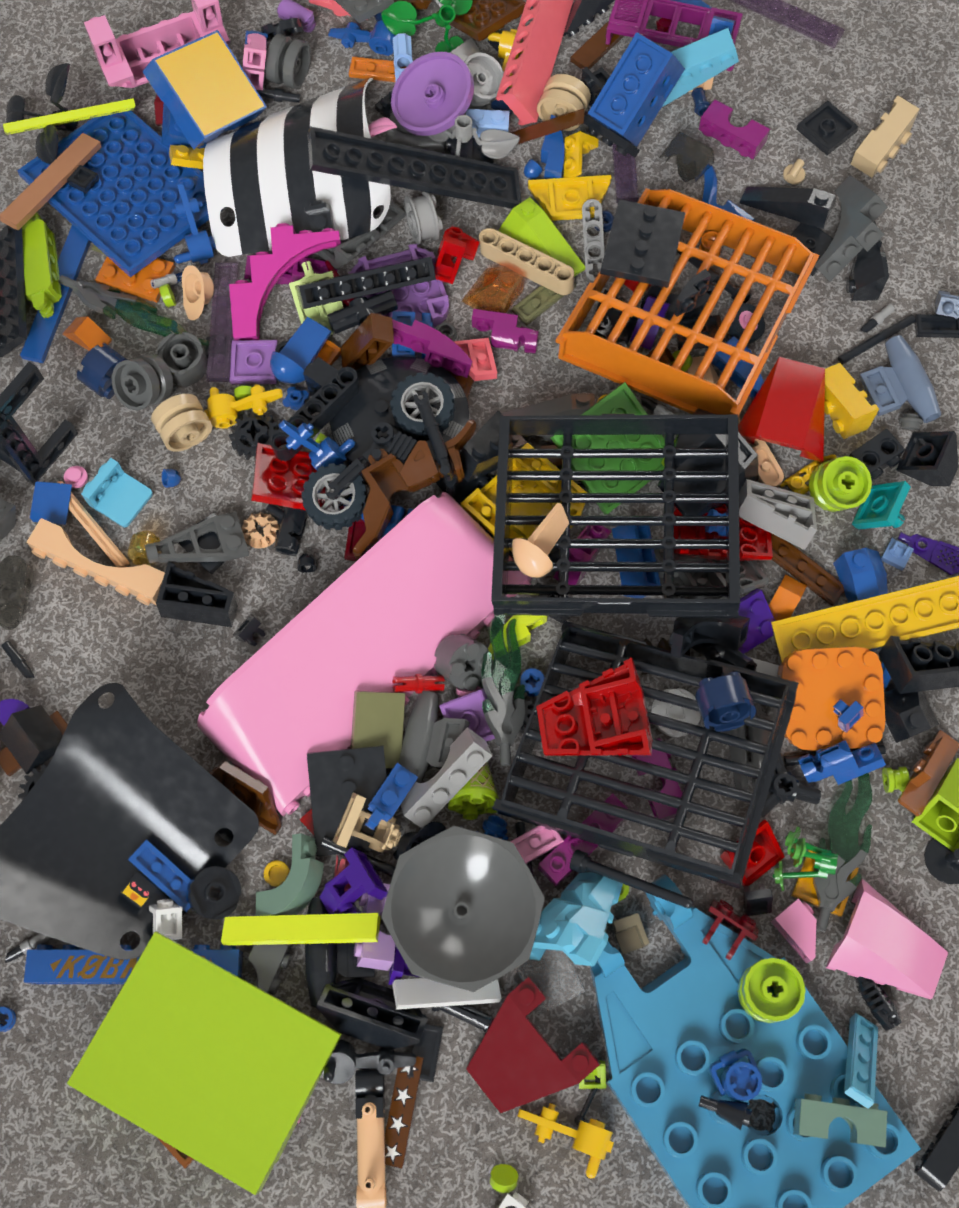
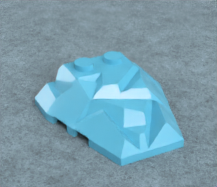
M594 872L579 873L564 889L561 897L554 898L541 912L530 960L540 961L545 950L549 949L563 951L576 965L595 966L607 944L609 936L604 931L607 922L609 924L613 922L614 915L610 912L612 905L618 903L623 884Z

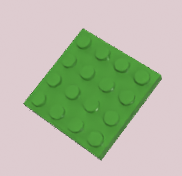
M625 382L581 414L648 415ZM553 435L551 440L558 449H561L563 447V435ZM573 435L572 439L573 449L664 448L665 439L662 435ZM572 458L573 471H663L664 466L661 464L663 458ZM651 480L580 481L589 493H635ZM597 503L604 515L610 513L621 504Z

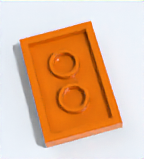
M106 257L95 281L99 284L108 285L112 289L158 303L161 297L159 288H152L151 280L173 273L175 264L161 258H156L130 278L109 257Z

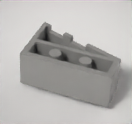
M746 479L739 492V517L805 550L817 531L814 497Z

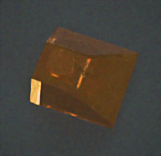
M505 266L486 268L464 296L462 302L474 309L507 313L523 292L524 277Z

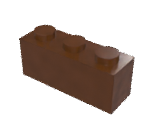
M371 313L341 346L342 368L351 367L356 371L364 365L374 364L394 343L391 317L383 316L379 313Z

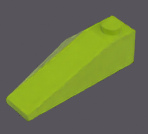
M530 197L511 210L498 230L570 266L574 270V277L585 270V265L546 213Z

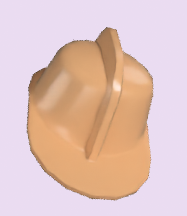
M188 265L182 273L183 305L188 319L196 320L202 314L204 305L211 301L214 293V284L208 273L200 272L195 266Z

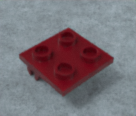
M713 899L708 911L717 917L702 943L708 944L722 919L730 922L741 930L726 954L725 958L730 961L745 935L756 941L759 928L755 926L757 922L749 916L743 914L741 917L733 912L734 907L726 901L720 899L718 902Z

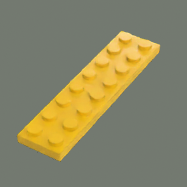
M959 576L771 622L781 664L786 656L798 649L853 646L871 650L883 647L890 636H899L900 640L908 641L910 638H921L959 628Z

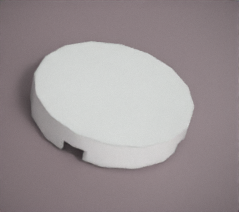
M670 688L664 690V692L696 700V697L685 689ZM654 700L651 713L694 725H698L701 719V714L698 711ZM655 725L660 732L668 736L681 737L688 735L687 733Z

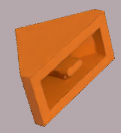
M88 316L76 317L63 333L64 336L88 351L96 345L103 347L102 343L109 345L112 341Z
M786 574L769 604L775 621L791 617L807 585Z

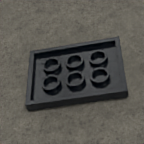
M619 199L600 274L668 288L686 213Z
M384 745L307 753L314 838L317 847L316 857L338 854L320 845L324 836L332 840L334 839L353 792L366 798L362 810L373 813L368 810L369 803L387 778ZM365 818L360 832L373 837L376 828L373 831L365 824L368 819ZM351 836L347 844L348 847L360 852L374 851L369 848L370 842L355 836Z

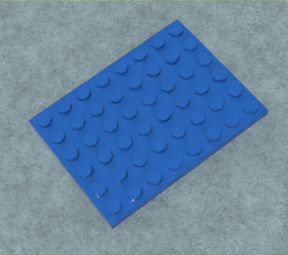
M132 111L92 118L58 142L57 158L82 133L100 141L101 148L83 165V167L97 173L99 180L87 194L66 182L47 202L130 278L184 239V235L191 233L187 217H178L177 213L173 214L171 210L175 208L174 203L181 202L176 183L183 182L188 200L196 198L197 202L202 201L203 206L199 207L200 212L193 213L196 227H200L209 220L204 173L197 168L171 165L170 146L162 145V137ZM37 156L17 171L19 176L30 185L50 164L43 162Z

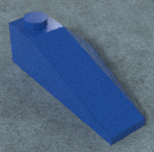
M862 548L845 552L833 563L839 580L845 589L844 593L848 603L888 593L887 573L878 551ZM883 647L871 649L870 651L881 649Z

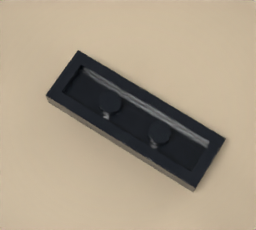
M584 116L583 124L588 127L586 129L588 133L596 138L598 135L602 136L600 140L609 147L613 144L616 145L615 150L625 157L627 154L634 158L637 156L640 150L590 116Z

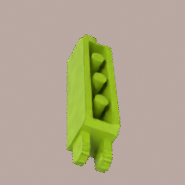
M36 212L22 226L25 297L33 303V307L36 310L40 311L42 317L49 318L54 313L53 303L58 302L62 297L54 233Z

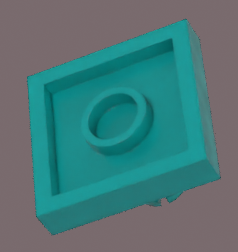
M906 481L872 485L871 492L866 501L860 505L852 525L859 530L889 526L893 528L900 527L904 523L902 520H905V517L899 512L911 486Z

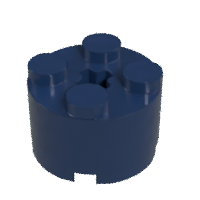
M102 343L103 347L96 345L85 355L80 363L84 367L82 372L77 371V379L100 397L111 399L115 395L112 387L113 370L119 362L128 359L106 343Z
M730 672L726 676L715 679L705 678L699 682L700 688L697 690L695 697L704 726L709 729V726L715 728V731L719 732L733 730L745 724L744 719L750 716L752 719L755 716L756 708L748 684L739 672Z

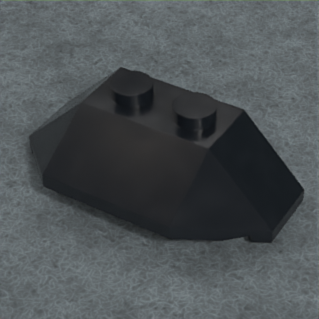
M361 978L344 980L335 984L333 982L326 984L316 1007L339 1033L388 1050L418 1044L428 1020L426 1015L422 1014L420 1008L396 1010L393 989Z

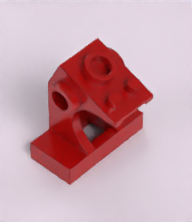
M452 226L445 230L434 267L436 279L453 284L461 259L474 260L480 241L467 235L458 227ZM454 257H457L454 264L451 260H454Z

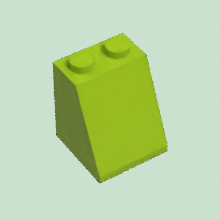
M959 758L946 770L923 813L920 816L915 815L911 821L951 851L959 849Z

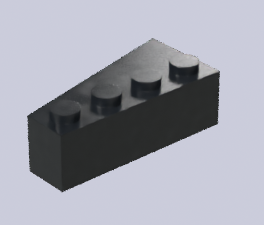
M890 636L879 652V656L900 694L959 687V643H956L955 646L945 644L944 641H934L932 644L923 643L921 639L910 638L909 641L900 640L899 636Z

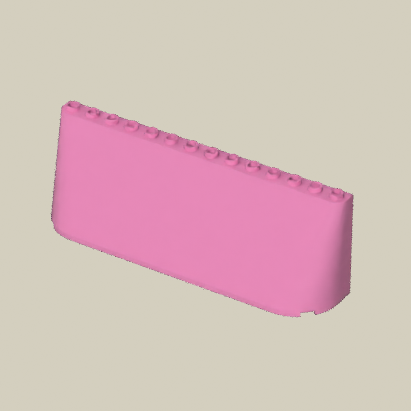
M442 492L439 498L433 495L426 499L227 678L207 700L209 707L199 714L197 726L234 766L239 767L244 773L262 781L264 785L268 786L274 806L282 816L286 813L292 814L300 806L299 801L305 795L307 797L310 796L307 753L351 749L354 691L393 692L392 686L403 685L402 683L392 684L394 676L412 677L415 674L437 676L438 674L434 667V664H436V657L434 655L436 648L444 638L450 635L466 634L476 639L480 634L479 630L484 625L488 627L496 620L497 615H494L491 601L494 539L448 493ZM509 555V561H514V559ZM508 571V584L531 585V577L523 574L521 571ZM507 594V597H515L517 594ZM415 691L403 692L405 693V706L410 701L409 697Z

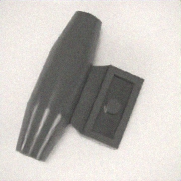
M430 691L418 693L407 721L399 757V764L418 777L417 783H422L429 764L437 769L443 767L449 755L450 745L467 727L469 728L470 724L466 719L443 718L438 721L439 695Z

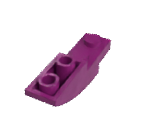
M392 319L394 344H400L415 352L426 354L425 362L430 363L433 367H442L455 375L468 377L473 361L450 338L417 320H414L412 326Z

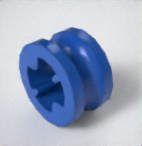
M0 1007V1013L8 1014L9 1017L8 1020H5L7 1021L5 1026L0 1024V1032H6L14 1027L16 1014L9 1007Z

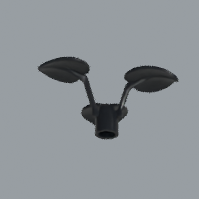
M71 64L57 65L48 72L45 91L48 96H51L50 102L60 109L52 114L68 111V108L61 106L59 103L65 93ZM15 95L8 101L6 123L24 120V115L33 117L46 116L24 111L25 99L22 96ZM78 121L44 127L43 132L38 134L35 145L36 154L39 159L48 164L54 162L57 159L58 130L73 132L77 128Z

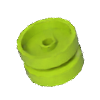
M849 456L823 462L814 469L809 480L810 496L814 497L815 504L823 510L830 512L858 507L866 501L872 486L871 475L865 464L857 458Z
M769 958L760 960L744 971L739 979L737 992L740 1004L748 1015L760 1022L774 1023L787 1020L798 1013L804 1003L806 990L803 978L796 967L785 960ZM770 986L773 988V996L772 993L767 992V987Z

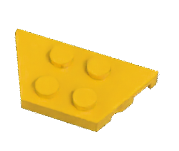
M611 175L528 180V189L551 221L583 219L582 206L584 202L596 199L602 203L611 183ZM590 207V217L594 218L595 209Z

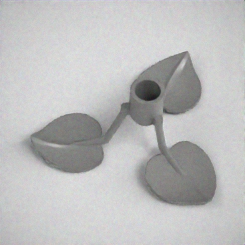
M467 115L458 116L455 119V125L446 131L429 136L430 139L439 143L447 141L449 137L451 139L456 137L457 147L455 156H459L461 143L468 142L473 135L477 144L482 145L483 154L494 159H500L509 155L519 142V136L496 129L482 132L479 139L476 128H472V119Z

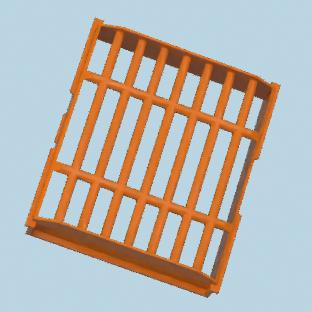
M646 188L637 203L685 212L682 229L693 233L687 244L679 241L677 251L682 252L672 270L668 288L663 287L648 312L636 306L649 284L639 282L629 302L626 303L615 298L626 279L616 277L608 293L603 294L601 291L610 276L600 274L599 272L594 282L588 284L556 338V343L560 344L558 358L616 383L622 384L625 382L629 388L690 414L700 408L716 415L738 414L739 417L778 338L777 334L787 314L792 312L819 255L811 252L797 238L671 189L650 190ZM709 231L718 232L708 252L695 248L704 233ZM722 245L735 250L729 261L716 256ZM743 253L756 258L750 269L738 265ZM695 257L703 261L696 275L704 269L708 271L710 266L713 265L723 268L724 271L696 323L690 329L679 324L685 313L678 317L674 314L671 320L658 316V313L689 258ZM764 261L777 266L772 277L759 273ZM785 270L799 275L794 287L780 281ZM738 274L745 277L714 338L702 334L701 331L731 275ZM758 282L766 285V289L736 347L722 342L752 284ZM778 290L789 294L759 356L757 357L744 351L774 292ZM595 301L600 302L601 305L585 332L578 331ZM613 307L622 311V314L607 340L594 335L608 309ZM635 316L644 320L629 348L616 344L630 317ZM657 325L664 328L665 331L652 355L648 357L638 353L637 351L651 326ZM677 333L687 339L673 365L669 366L660 362L659 359L672 336ZM699 342L708 346V349L695 374L691 375L682 371L681 368L694 344ZM721 351L730 355V358L717 383L713 384L703 380L715 354ZM743 360L754 366L735 400L724 389L738 361Z

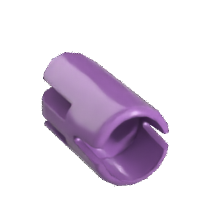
M282 0L277 10L279 18L283 20L301 19L303 30L307 33L315 29L316 24L313 11L292 0Z

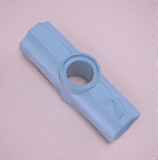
M405 33L397 34V36L393 37L395 83L404 70L401 67H407L413 62L411 36Z

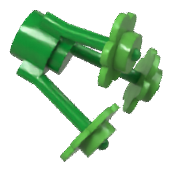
M797 827L795 832L790 831L788 836L785 837L788 855L794 859L793 866L798 867V865H801L803 856L815 859L814 868L819 870L783 873V863L779 861V868H774L773 878H775V883L780 884L781 890L785 891V878L820 877L827 879L828 874L835 875L838 854L831 853V850L821 849L806 843L805 838L798 839L801 829Z

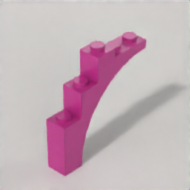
M280 223L276 227H270L272 254L257 252L256 255L250 256L252 282L239 280L235 284H229L234 340H259L263 307L280 277L305 257L324 249L335 248L341 245L339 230L335 231V229L327 228L323 229L322 232L314 233L310 230H303L296 234L293 225L289 226L287 223Z

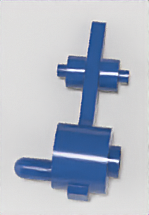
M383 20L378 21L371 32L360 30L356 22H349L346 28H331L328 34L329 37L342 39L341 43L345 48H352L355 42H369L370 48L375 53L387 56L393 53V37L395 35L386 28Z
M183 182L176 183L181 202L174 203L175 208L171 210L173 214L177 213L178 217H187L192 234L184 235L188 252L176 255L174 261L177 264L192 261V263L199 261L200 264L208 263V259L214 257L213 250L216 249L212 236L208 237L206 230L198 232L193 213L200 212L199 207L203 206L202 201L197 202L196 198L188 200Z
M286 420L279 423V427L289 435L286 438V447L297 450L303 445L311 450L309 457L312 466L317 471V468L321 466L328 467V464L335 463L338 466L344 464L343 462L347 459L345 454L355 446V441L348 439L339 447L329 437H326L321 443H317L310 438L314 434L312 431L314 427L311 423L308 425L302 423L298 428Z

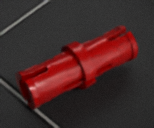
M415 674L412 677L394 676L392 684L402 683L403 685H395L392 688L394 693L415 691L418 694L423 691H444L445 684H435L434 682L445 681L443 675L422 676V674Z

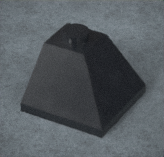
M955 431L913 432L896 470L930 486H950L958 469L957 435Z
M894 688L884 693L885 722L896 743L939 725L923 691L900 694L897 688Z

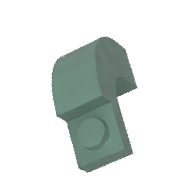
M302 833L292 835V865L285 881L277 888L256 892L255 916L296 915L310 903L319 888L324 869V863L315 860L317 852L315 838Z

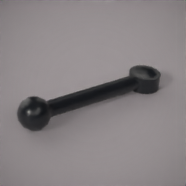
M595 1075V1082L600 1083V1078ZM592 1088L580 1115L575 1117L574 1122L577 1126L580 1120L585 1122L584 1117L598 1088Z

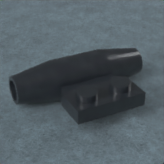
M320 897L312 898L308 904L307 915L329 914ZM355 943L305 944V976L312 1008L317 1007L326 984L336 983L337 974L347 979L375 977V969L357 966L358 957L354 956Z

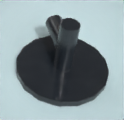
M932 838L926 845L924 853L927 869L940 882L959 884V849L951 851Z

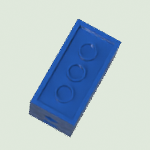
M636 32L588 114L597 122L637 147L685 68L674 54Z

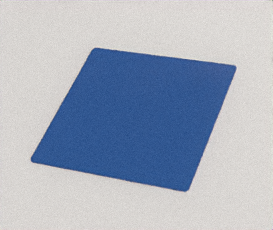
M36 481L30 519L33 522H39L42 518L53 524L66 525L72 484Z

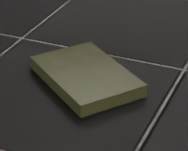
M354 691L351 748L384 745L386 768H394L399 763L403 738L405 693Z

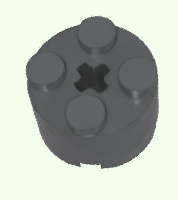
M182 332L183 334L177 335L172 333L163 338L159 343L157 356L163 359L169 367L173 383L188 387L198 382L205 375L208 368L207 357L201 342L196 336L188 332Z
M466 634L447 636L440 642L434 655L436 657L434 667L437 674L443 675L446 681L457 688L468 691L475 690L482 683V679L486 678L489 671L494 667V661L491 659L488 648Z

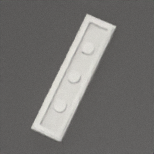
M426 978L399 979L393 982L396 1010L497 1003L502 999L498 979L475 992L445 985Z

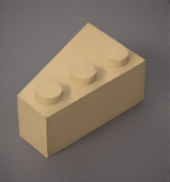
M897 96L893 101L890 113L887 114L885 112L881 117L883 121L875 130H871L856 150L851 165L871 178L877 172L882 173L888 164L887 160L889 158L894 159L900 150L899 146L901 144L906 145L911 138L912 133L910 131L920 109Z

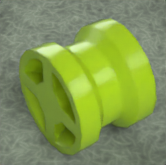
M906 766L898 767L894 770L891 767H884L882 770L884 791L888 793L899 789L902 792L910 779Z

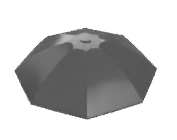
M452 826L399 855L381 917L413 975L475 992L530 959L545 897L514 843Z

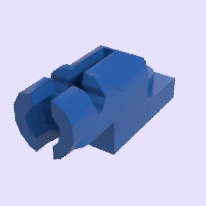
M846 740L828 748L816 750V756L807 754L797 758L808 783L833 775L839 785L886 766L876 743L851 752Z

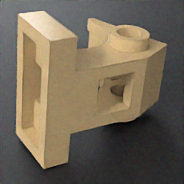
M353 792L333 841L337 845L346 848L350 837L355 836L370 842L369 848L381 853L384 850H391L393 846L396 847L402 833L399 832L400 825L395 824L397 819L394 817L388 820V822L381 819L373 837L360 832L365 818L369 819L372 814L362 810L366 798Z

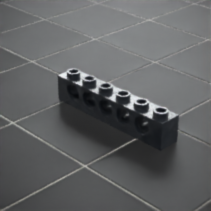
M423 257L295 285L300 308L306 309L436 280L432 257Z

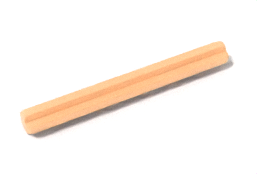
M71 492L68 508L116 567H128L130 564L128 559Z

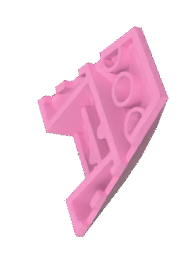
M860 879L852 899L856 906L843 939L833 947L826 968L834 971L838 969L847 972V975L857 978L861 976L871 979L877 984H888L896 987L897 990L932 999L948 952L866 881Z

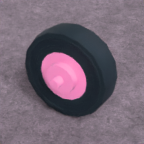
M742 303L728 330L731 337L735 336L738 340L740 339L756 308L755 306ZM763 316L748 344L757 341L765 331Z

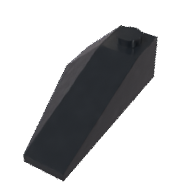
M746 187L739 204L824 229L836 202V195L814 188Z
M881 239L868 252L862 249L855 256L850 278L846 282V292L850 293L851 301L878 300L889 278L886 254L885 252H880V247L882 246Z

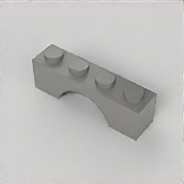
M467 727L450 745L449 755L440 771L425 783H414L401 803L404 816L421 828L427 825L492 757L487 742Z

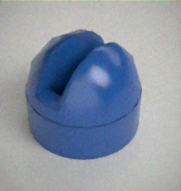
M532 159L524 167V175L530 179H536L543 172L541 166Z
M162 470L161 478L165 488L175 487L180 483L181 477L177 470Z

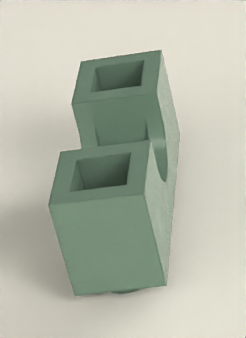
M805 1093L804 1099H795L793 1134L828 1139L830 1123L835 1118L841 1117L850 1127L851 1143L886 1147L887 1111L878 1110V1104L874 1103L868 1109L862 1104L861 1107L850 1106V1100L832 1098V1103L822 1102L820 1095Z

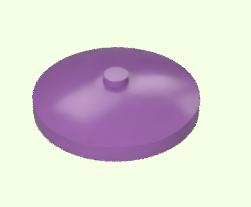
M433 52L419 57L403 70L394 85L391 106L395 118L405 130L415 135L430 136L446 131L455 125V119L460 115H464L471 104L474 93L472 73L464 61L452 53Z

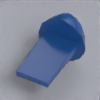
M307 317L279 353L272 352L270 367L275 378L280 382L291 384L305 381L303 372L306 366L314 361L330 336L331 330Z

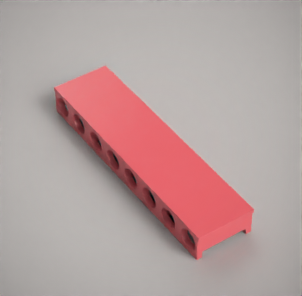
M574 0L526 1L496 96L498 101L503 100L519 118V125L536 123L538 120L537 105L545 85L551 77ZM534 18L529 25L525 26L529 19ZM523 51V54H520L519 58L515 60L516 55ZM513 85L508 93L504 94L506 88Z

